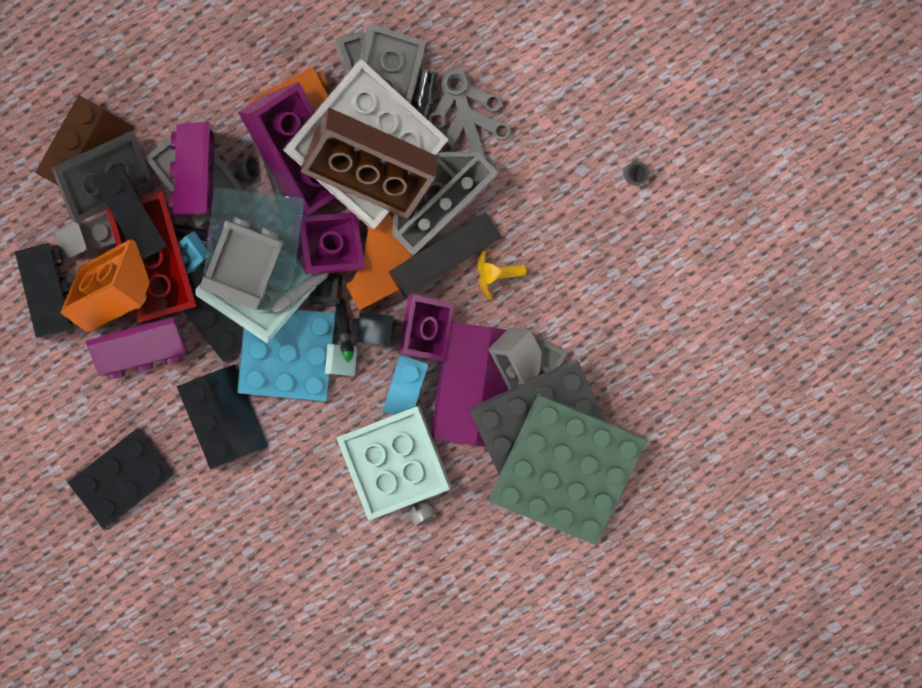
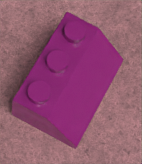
M210 122L177 124L176 132H171V150H176L175 161L170 162V179H175L174 191L169 192V209H174L173 214L176 216L212 217L215 128Z
M173 317L86 340L87 348L98 375H107L108 380L125 376L124 370L136 368L137 373L153 369L154 362L164 360L165 365L183 361L181 355L188 354L180 320Z

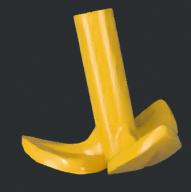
M483 249L477 261V273L480 274L478 283L485 297L488 300H492L488 284L493 283L497 279L526 276V266L498 267L492 263H486L485 255L487 250Z

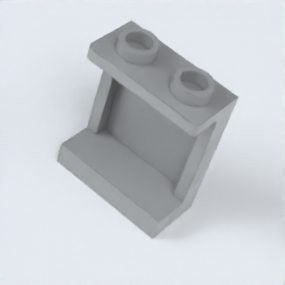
M234 216L233 221L227 219L224 222L222 234L199 289L257 310L284 241L278 239L279 233L264 227L261 232L250 228L251 222Z

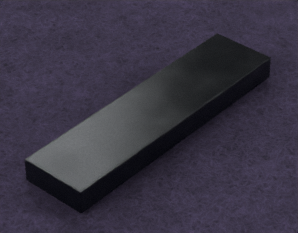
M484 213L393 268L388 273L403 297H406L408 294H411L499 240L501 235L487 213Z

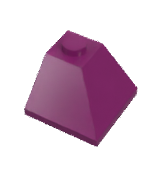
M353 212L297 218L293 229L297 258L306 275L365 269L358 220Z

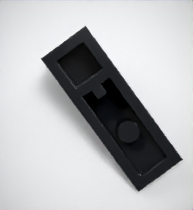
M118 165L93 179L126 238L136 242L142 260L167 247L125 168Z
M360 312L359 318H353L351 335L356 336L355 342L391 348L396 318L392 315Z

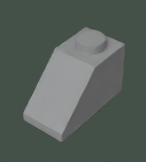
M509 327L488 349L508 389L539 376L542 352L536 342V337L530 329Z

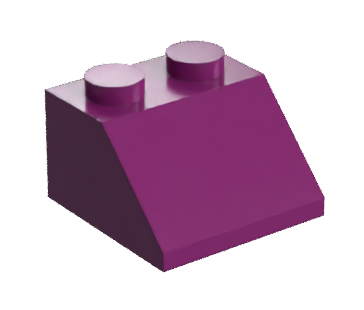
M408 294L399 354L446 362L455 303Z

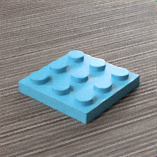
M297 309L268 343L243 327L237 393L326 402L329 374H325L327 344H332L335 313Z

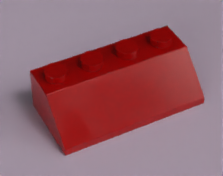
M163 191L141 197L167 245L166 248L142 260L150 282L145 293L147 295L146 301L139 309H135L138 323L142 324L196 307ZM107 207L106 212L117 247L128 241Z

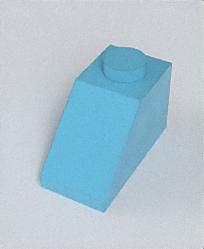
M399 356L383 412L396 415L416 407L429 364Z

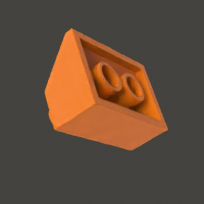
M130 239L80 266L60 313L86 332H90L98 327L105 326L115 318H121L125 313L133 309H139L146 301L147 295L145 293L150 282L136 242Z

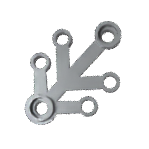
M460 69L449 70L441 80L444 95L435 112L428 117V121L431 123V119L434 116H440L443 120L442 124L435 127L441 130L446 123L445 115L455 100L458 113L446 134V137L449 139L446 144L450 145L451 152H454V145L464 128L471 152L478 151L495 168L493 160L484 154L475 124L493 133L494 137L500 141L508 139L511 132L510 126L505 122L498 123L471 109L466 96L484 104L485 109L491 113L500 110L501 98L496 94L489 95L472 86L469 76ZM454 79H458L462 83L461 87L457 90L452 89L450 86L451 81ZM491 98H495L499 102L498 106L494 109L487 105V101ZM499 126L507 128L508 132L504 137H500L496 133V129Z

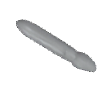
M329 273L312 274L286 295L281 296L272 307V311L279 312L287 309L293 302L323 282Z

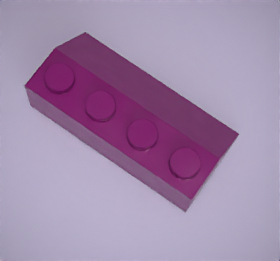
M296 82L259 97L238 111V114L293 213L309 216L334 199L335 196L315 178L301 173V166L283 150L315 112L301 84Z

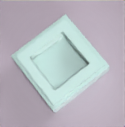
M327 344L325 374L355 376L357 347L353 346V358L350 362H346L340 350L341 345Z

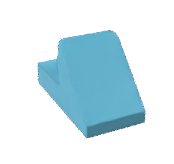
M194 231L186 235L178 243L188 277L211 259L210 252Z

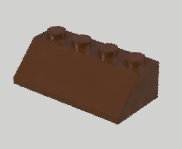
M329 108L315 130L300 172L408 219L436 177L437 155Z

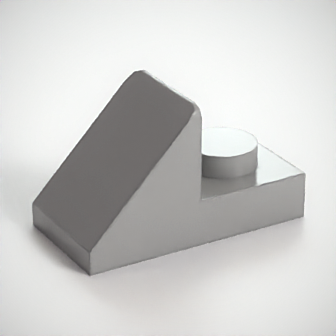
M108 215L83 223H73L54 232L63 261L116 244Z

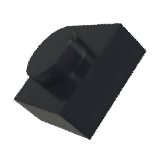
M329 273L328 277L310 293L308 302L311 304L340 305L343 276Z

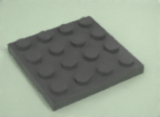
M574 359L468 408L499 475L538 393L605 420L578 359Z

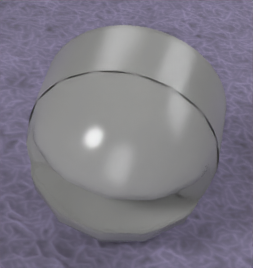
M419 502L421 509L417 510L413 505L410 510V517L415 527L423 525L436 517L433 508L426 502Z

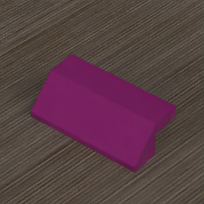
M452 322L446 362L441 361L431 433L433 440L485 446L468 408L501 394L507 389V385L488 350L506 331L505 329Z

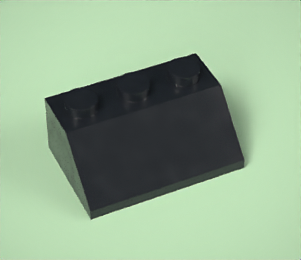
M235 364L176 386L210 469L268 447L248 395L237 393L239 373Z

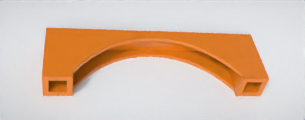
M312 67L250 99V102L252 103L263 95L299 82L316 111L328 97L325 89L330 86L322 71L316 74ZM390 211L375 229L368 227L363 254L365 269L357 270L353 280L346 284L360 312L400 291L388 272L412 258L410 252L392 235L393 212Z

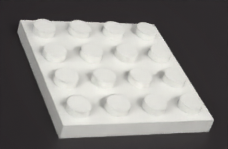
M361 59L353 66L283 150L302 166L315 130L329 108L434 155L441 150L449 139ZM317 180L370 229H375L389 212L386 209Z

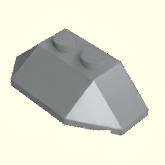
M478 151L438 152L436 154V177L410 217L406 219L393 213L392 235L412 256H415L433 241L499 174Z

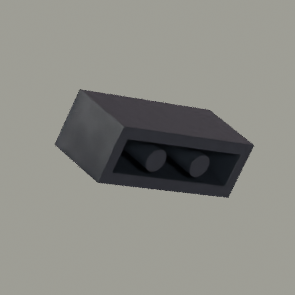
M46 243L14 251L36 338L41 339L75 330L73 322L60 313L66 300V295L70 290L67 277L61 276L59 266L63 265L60 249H55L54 244Z

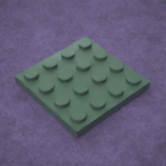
M538 393L488 499L495 505L597 545L647 439L637 433Z

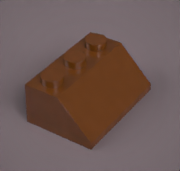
M78 95L35 173L58 185L51 167L127 132H133L135 127Z

